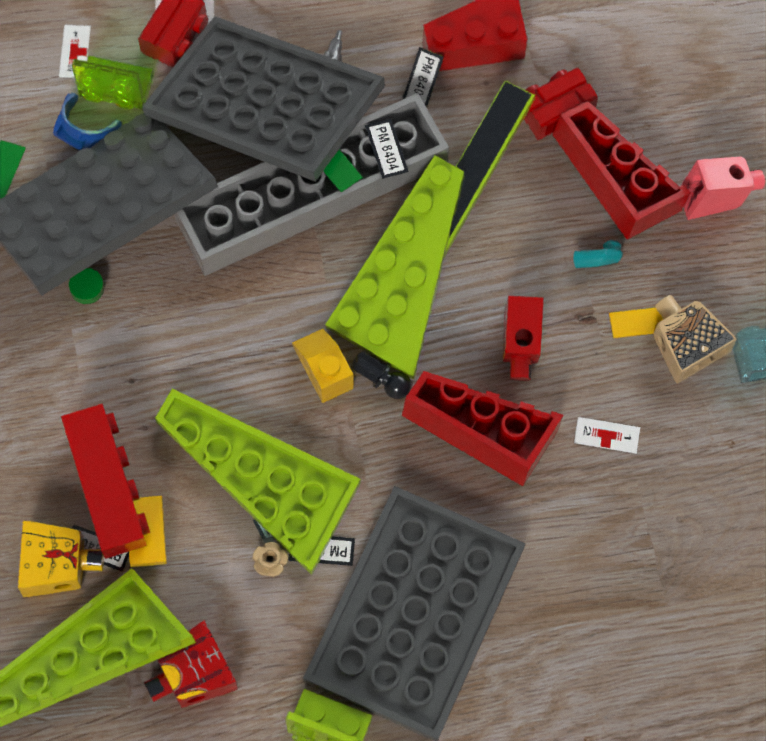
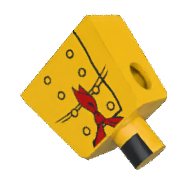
M23 521L18 589L23 597L78 590L82 587L83 571H103L104 556L101 549H84V538L81 531L32 521Z

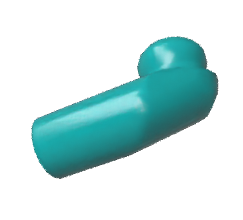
M608 240L603 244V249L574 251L575 268H590L616 264L623 256L621 251L622 245L617 240Z

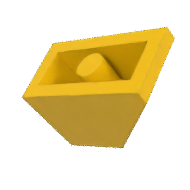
M320 329L292 342L322 403L354 389L353 373L338 344L324 329Z

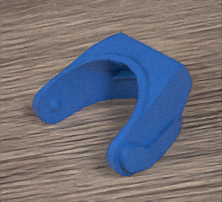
M72 92L67 94L64 99L62 109L54 126L53 135L80 151L84 148H91L108 133L118 130L123 125L118 119L101 130H84L73 125L68 119L71 109L78 100V95Z

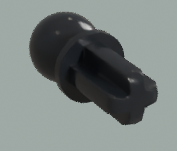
M360 352L353 360L351 368L372 381L373 387L377 388L380 384H383L384 390L389 397L402 399L411 390L410 378L403 372L390 373L391 365L389 363L384 365L365 352Z

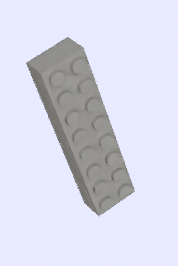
M416 93L367 115L359 121L339 150L363 178L343 192L339 191L324 172L321 173L316 181L263 162L218 182L217 188L175 213V220L204 276L419 179L434 155L448 162L449 146L419 94ZM391 119L409 172L382 179L365 125Z

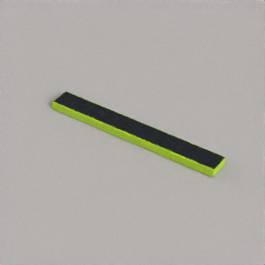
M506 80L456 165L457 168L464 171V180L444 258L535 100L534 94Z

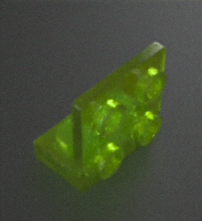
M88 56L87 61L74 59L72 63L80 97L94 103L101 101L114 103L123 109H143L142 106L147 100L153 80V69Z

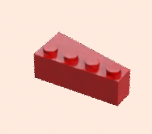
M587 101L561 114L552 135L624 237L628 240L681 212L691 191L683 184L681 186L677 185L668 177L670 173L660 164L656 166L642 154L644 150L635 142L630 143L619 133L620 129Z
M423 371L406 396L402 416L521 486H524L554 439L564 415L551 411V414L534 409V405L525 402L517 404L499 398V394L490 391L482 393L468 388L467 384Z
M102 403L61 416L104 558L107 559L147 546L144 535L151 532L145 513L137 514L133 502L140 500L134 479L128 481L126 479L123 468L130 465L124 445L117 447L113 435L120 432L114 413L106 414Z

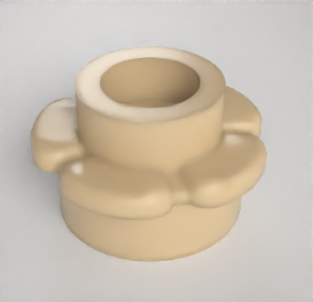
M267 542L263 547L259 546L253 552L254 569L263 576H278L283 572L284 565L288 563L287 552L281 549L280 545L275 542ZM269 556L273 557V561H272V562H268V561L266 560L267 557H269Z

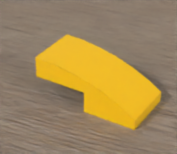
M162 495L140 497V500L133 502L137 514L145 513L151 533L144 535L147 546L129 551L130 567L167 564Z

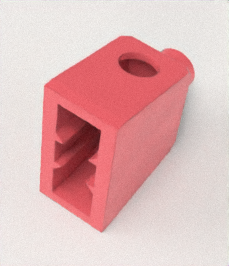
M742 156L697 160L682 183L691 191L683 207L687 219L690 220L737 209L743 204L751 191L764 188L765 177L762 170L750 171L746 159Z

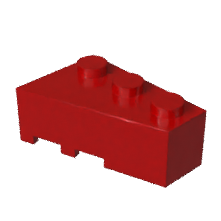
M475 0L424 24L422 46L426 50L444 56L439 71L525 59L528 39L519 0Z

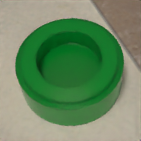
M86 268L69 279L68 285L71 296L81 304H92L98 301L104 293L103 279L94 269Z

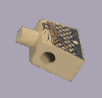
M669 295L655 305V308L664 320L657 324L653 334L654 339L677 384L732 351L737 339L701 302L694 301L681 308L674 297Z

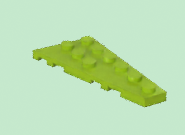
M436 155L432 158L325 324L326 328L381 361L389 363L391 367L403 372L414 380L425 339L424 335L440 278L445 250L450 237L449 233L464 180V171Z
M172 388L155 417L156 423L312 575L361 483V479Z
M131 568L0 670V727L196 642L187 629Z

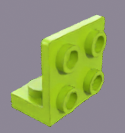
M304 689L295 712L288 711L285 719L287 731L293 734L291 739L294 741H364L373 715Z

